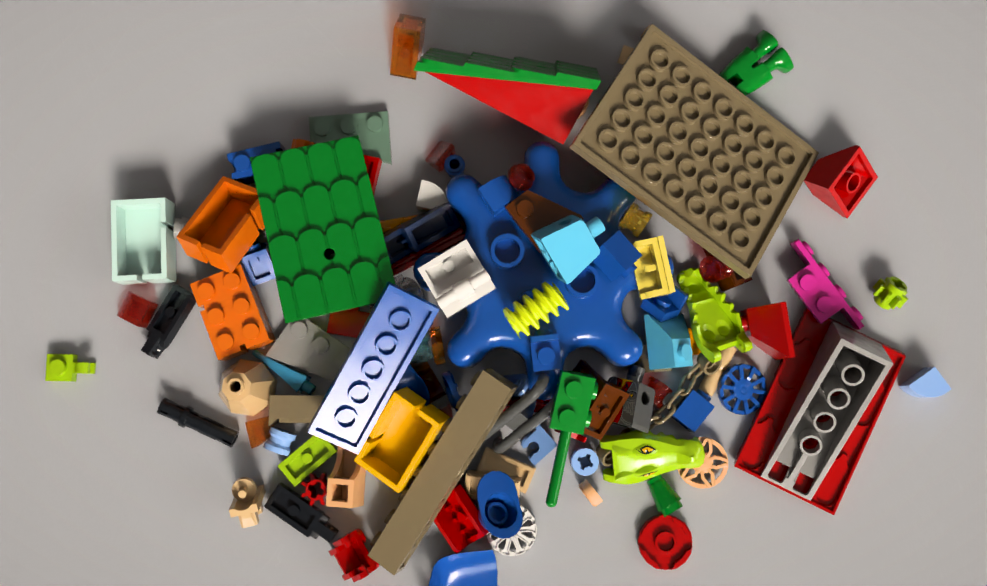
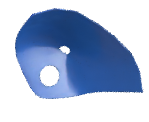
M483 550L457 553L439 559L433 566L429 586H497L498 571L494 551Z

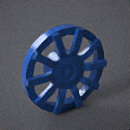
M735 364L727 368L720 377L717 386L718 398L723 407L728 411L739 415L750 414L761 407V403L765 395H767L766 379L754 366ZM743 368L750 370L746 379H744ZM738 370L739 378H736L732 372ZM755 374L758 379H756L753 382H750L753 375ZM729 377L732 380L731 384L724 385L726 379ZM760 383V390L753 388V386ZM723 389L730 390V395L725 397ZM753 393L759 394L757 400L752 396ZM735 398L736 401L733 407H731L728 401ZM747 399L754 403L751 407L748 406ZM742 400L744 410H737Z
M446 371L442 373L443 382L446 387L445 391L452 408L457 413L458 409L455 407L462 396L458 393L459 388L457 383H455L452 373Z

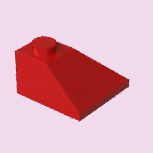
M854 145L818 159L809 170L804 182L816 198L842 217L848 219L878 176L861 147Z
M786 302L740 311L745 334L754 345L775 360L795 357Z

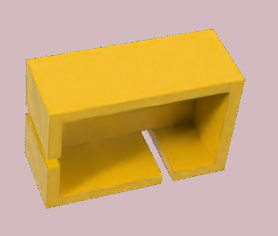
M408 387L393 393L369 435L371 438L366 440L360 453L357 454L354 460L397 493L403 491L407 486H411L414 481L413 473L421 463H425L429 456L427 455L428 449L434 441L439 440L443 433L441 429L450 418L432 404L424 406L426 400Z

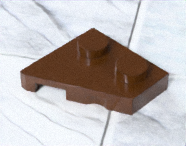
M530 190L525 191L505 206V210L539 253L541 251L531 236L533 232L569 215L584 219L580 214Z

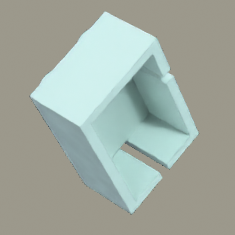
M165 197L111 200L113 282L122 285L147 284V282H177L176 239H174L173 231L170 230V227H174L175 203Z

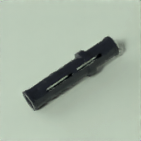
M164 398L161 401L157 410V414L172 419L178 423V426L191 428L230 448L233 447L239 435L238 431L200 415L194 411V408L190 406L184 407L168 398Z

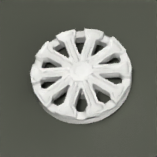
M521 505V510L525 513L522 524L527 520H531V526H521L518 533L510 538L492 540V534L490 532L486 534L492 548L502 555L517 556L523 554L531 548L536 539L537 524L535 518L528 509ZM522 532H532V537L528 538ZM518 538L526 542L527 545L521 547ZM506 539L504 548L501 549L500 547H498V545ZM511 541H513L515 545V551L509 550Z

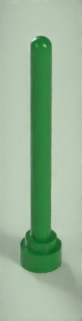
M560 431L546 497V505L548 507H555L558 501L571 432Z

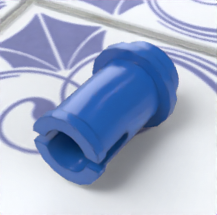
M450 155L446 158L444 169L449 177L453 178L456 175L464 174L465 161L461 156Z

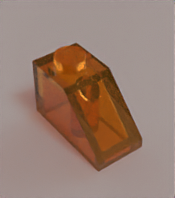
M405 14L399 15L393 32L390 75L416 80L418 71L413 70L422 54L426 18Z

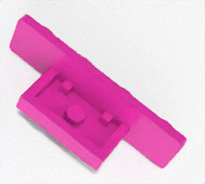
M799 239L791 242V247L806 266L786 281L819 324L823 323L840 310L855 330L863 328L864 325L861 322L863 316L856 307H850L844 300L847 296L838 284L833 285L828 279V276H830L829 271L821 262L816 263L811 256L814 254L811 247L805 241L800 242Z

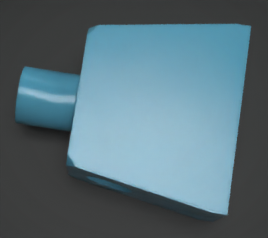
M569 215L533 232L531 236L556 278L568 285L600 254V249L594 238L606 229L601 220L596 216L584 223L581 218Z

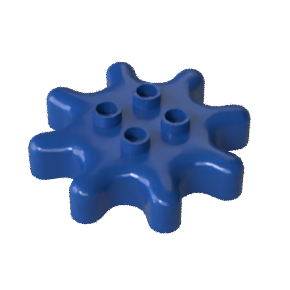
M544 141L535 142L526 150L523 163V180L515 188L519 195L530 190L580 214L584 218V223L595 216L598 217L606 229L594 238L598 247L620 230L621 217L637 199L609 177L592 192L583 193L572 190L561 179L560 158L557 149L549 142ZM466 174L456 175L450 179L446 186V197L454 213L466 225L463 241L467 239L496 287L495 290L466 307V321L451 337L447 345L448 357L454 365L464 369L473 368L494 349L504 348L512 350L519 354L525 362L528 391L534 386L540 374H548L549 383L538 399L549 400L552 399L556 391L560 370H563L565 359L573 350L583 347L593 348L608 362L618 367L629 366L639 360L643 352L642 340L627 325L621 311L626 295L630 291L638 290L634 271L625 279L620 275L611 282L592 261L567 285L556 278L542 253L537 251L506 210L493 217L479 196L478 188L482 186L479 181ZM444 252L423 254L414 264V277L418 284L426 291L431 290L418 271V268ZM667 254L668 260H669L670 269H671V273H672V275H673V272H674L673 260H672V259L670 258V256ZM547 282L553 286V282L565 298L569 310L558 306L560 316L556 317L549 312L550 322L546 323L540 318L538 320L540 329L538 330L552 329V334L559 333L562 369L533 372L529 338L535 336L537 329L530 325L531 335L527 336L523 332H519V338L505 318L503 309L507 307L514 312L512 304L514 301L524 305L523 295L526 294L533 299L532 290L534 288L543 293L541 284Z

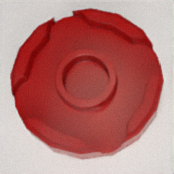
M663 514L655 515L644 522L638 533L637 544L639 552L644 560L656 569H677L691 555L693 547L691 531L683 521L675 516L667 515L664 517Z

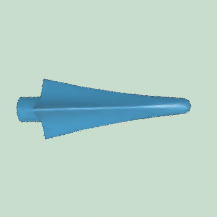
M253 350V356L271 368L296 392L302 393L304 391L311 395L315 391L316 386L309 382L312 377L293 370L257 350Z

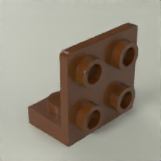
M580 359L572 371L591 374L596 378L595 382L598 383L597 396L595 400L591 399L589 408L592 411L591 423L589 427H585L584 434L602 440L630 396V393L624 388L604 380L586 361Z

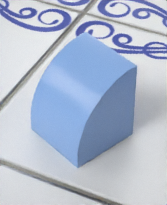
M925 367L899 385L905 393L919 398L938 397L951 390L936 367Z

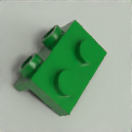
M560 370L548 423L549 428L584 434L585 427H589L591 423L592 411L589 410L591 399L595 400L598 392V383L595 382L596 378L593 375Z

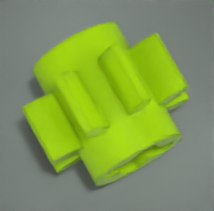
M886 277L885 280L880 278L872 287L876 290L873 293L874 301L883 309H895L896 306L901 308L908 300L905 296L908 293L907 286L897 277Z

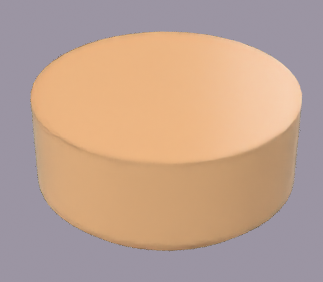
M587 479L579 484L580 490L593 507L603 502Z

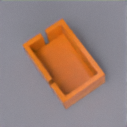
M222 176L176 236L187 256L204 263L209 261L211 266L232 273L260 235L258 228L261 230L265 228L257 189Z
M237 265L232 273L221 271L190 284L198 307L205 309L200 311L218 360L228 361L248 353V349L256 350L276 341L256 287L252 285L244 265Z

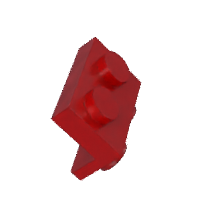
M461 484L456 486L435 518L434 523L454 553L457 554L469 544L484 537L489 531L481 525L478 518V510Z

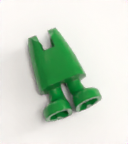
M765 30L757 34V45L753 50L749 47L744 48L719 73V76L728 83L731 81L735 88L745 96L773 79L772 71L777 69L781 73H788L794 68L789 54L782 47L775 51L764 63L758 64L759 59L766 54L772 53L778 47L776 38Z

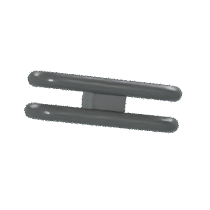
M540 374L534 386L528 392L521 395L519 400L514 401L500 415L485 440L505 425L512 429L513 432L504 439L502 437L494 439L492 448L495 453H504L550 417L555 393L552 399L533 415L537 402L536 399L540 397L549 383L548 374Z

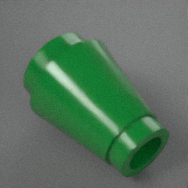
M661 474L647 481L658 513L661 511L663 516L666 517L683 507L680 502L682 498Z

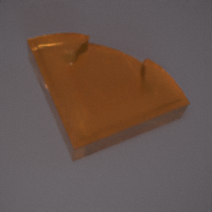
M440 326L432 327L430 336L434 361L436 365L446 364Z
M269 416L245 422L251 449L262 445L270 437L269 430L271 426H268Z

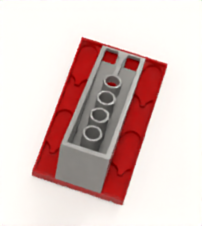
M806 307L792 335L795 357L781 359L767 390V395H765L761 407L758 408L752 425L737 453L734 467L834 515L906 355L832 318H828L819 324Z

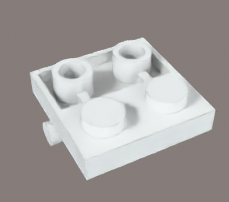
M467 239L418 268V271L447 318L496 289Z

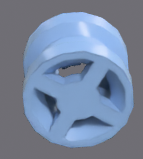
M271 426L269 430L270 438L264 443L263 447L269 451L289 456L291 452L290 444L295 441L297 435Z
M583 447L578 448L572 453L570 463L574 471L580 475L587 476L593 474L598 469L599 459L593 450Z

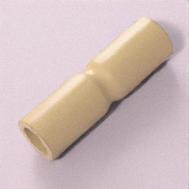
M733 346L720 351L722 356L721 367L712 375L705 374L698 389L705 392L708 396H713L720 377L730 364L737 348Z

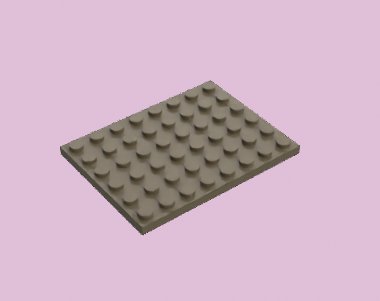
M653 24L647 28L569 147L744 279L752 276L819 154L813 147Z

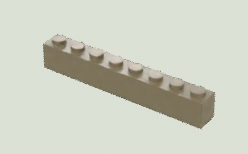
M492 368L484 369L483 371L479 370L470 382V385L473 386L468 395L464 394L457 402L455 407L458 409L457 413L453 418L450 417L444 423L441 429L443 432L442 437L439 441H434L427 451L429 458L425 464L421 463L412 476L415 480L411 487L407 486L398 498L401 503L397 509L390 511L384 520V523L387 525L383 532L379 531L370 543L373 548L368 556L393 575L404 569L518 388L517 385Z

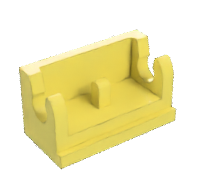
M663 235L635 241L633 246L642 254L634 263L637 266L634 270L640 300L676 292Z

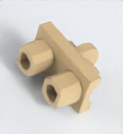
M241 477L234 482L232 486L234 499L229 508L231 518L239 517L242 528L259 523L258 515L263 512L262 501L266 493L264 485L257 487L255 481L248 477Z

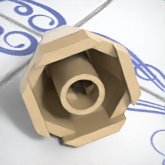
M240 359L222 372L218 395L231 413L256 416L269 406V395H275L277 379L268 370L269 368L266 364Z

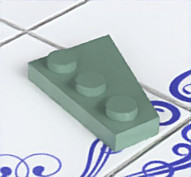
M388 111L309 117L310 142L317 144L358 135L363 155L378 157L383 163L392 165Z

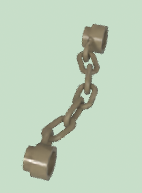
M701 352L697 357V364L682 377L675 394L668 403L663 405L651 417V421L654 423L650 425L649 430L667 421L675 413L676 408L685 396L690 394L696 378L703 372L706 375H712L717 372L722 365V359L711 363ZM700 368V370L696 374L693 373L695 370ZM686 379L691 381L687 391L682 388ZM680 395V398L673 404V401ZM667 408L670 412L661 419L658 415ZM624 429L620 434L633 431L634 429ZM599 444L596 448L598 459L604 466L613 465L612 450L603 449Z

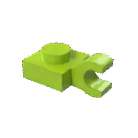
M47 354L45 381L76 382L77 374H95L96 363L77 362L78 355Z

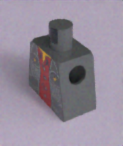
M630 365L626 379L614 376L609 378L608 382L624 388L630 393V396L612 424L645 433L649 432L655 390L642 384L646 369Z

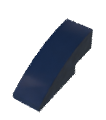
M448 202L383 233L391 265L412 252H419L461 227Z

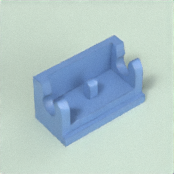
M541 425L532 430L521 442L522 448L528 447L533 442L530 448L535 450L530 453L528 458L534 466L557 446L556 442Z

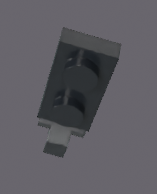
M178 284L173 285L146 328L149 331L148 339L141 351L153 358H159L162 352L171 344L196 304L193 293Z
M282 482L277 485L264 505L266 509L306 537L311 536L317 539L318 536H321L330 543L339 532L336 527L328 522L330 517L315 505L311 506L308 500L301 497V495Z

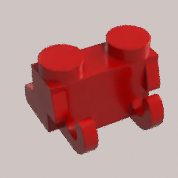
M359 528L333 542L334 548L328 551L331 556H335L344 573L342 575L344 581L352 578L353 582L365 578L379 567V564L368 556L369 552L364 545L366 537Z

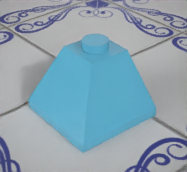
M650 314L644 315L649 370L693 366V352L684 314H679L677 318L664 322H659Z

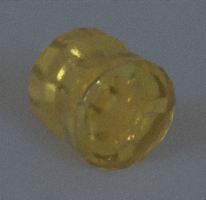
M633 202L618 226L622 229L627 228L631 230L632 235L638 238L653 214L649 211L643 212L639 209L638 204Z

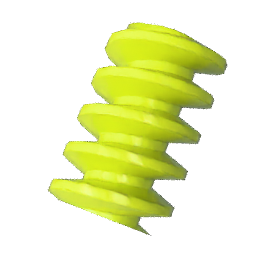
M547 282L541 284L543 293L534 288L532 290L533 299L526 294L523 295L524 305L514 301L512 303L514 312L507 307L503 309L505 318L519 338V332H523L527 336L531 335L530 325L537 330L540 329L538 321L540 318L549 323V312L556 317L560 316L558 306L569 310L565 298L553 282V286Z

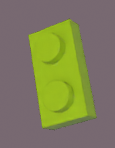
M313 435L282 461L278 467L292 485L296 487L310 473H313L337 452V448L332 443Z

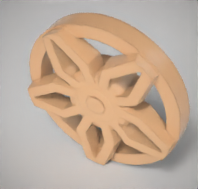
M698 437L702 441L703 447L707 442L709 443V451L705 452L704 463L698 468H693L695 473L686 476L690 468L677 470L681 478L689 485L696 488H710L720 483L725 477L728 470V457L724 448L717 441L708 437ZM713 445L720 450L722 456H711ZM713 460H721L724 463L713 465ZM723 468L721 474L715 479L714 472L711 469ZM700 473V478L704 483H696L690 479L697 477ZM705 473H710L711 482H708L704 477Z

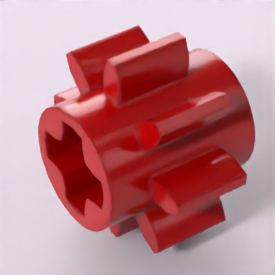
M314 472L310 473L311 481L301 482L306 487V492L301 497L308 496L311 499V506L317 500H320L322 505L326 504V472L322 473L320 478H317ZM320 482V488L324 490V492L316 495V489L313 488V485H316Z

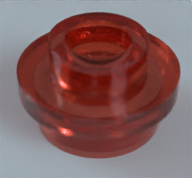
M520 163L513 165L508 170L509 182L514 188L527 191L532 187L535 175L528 165Z

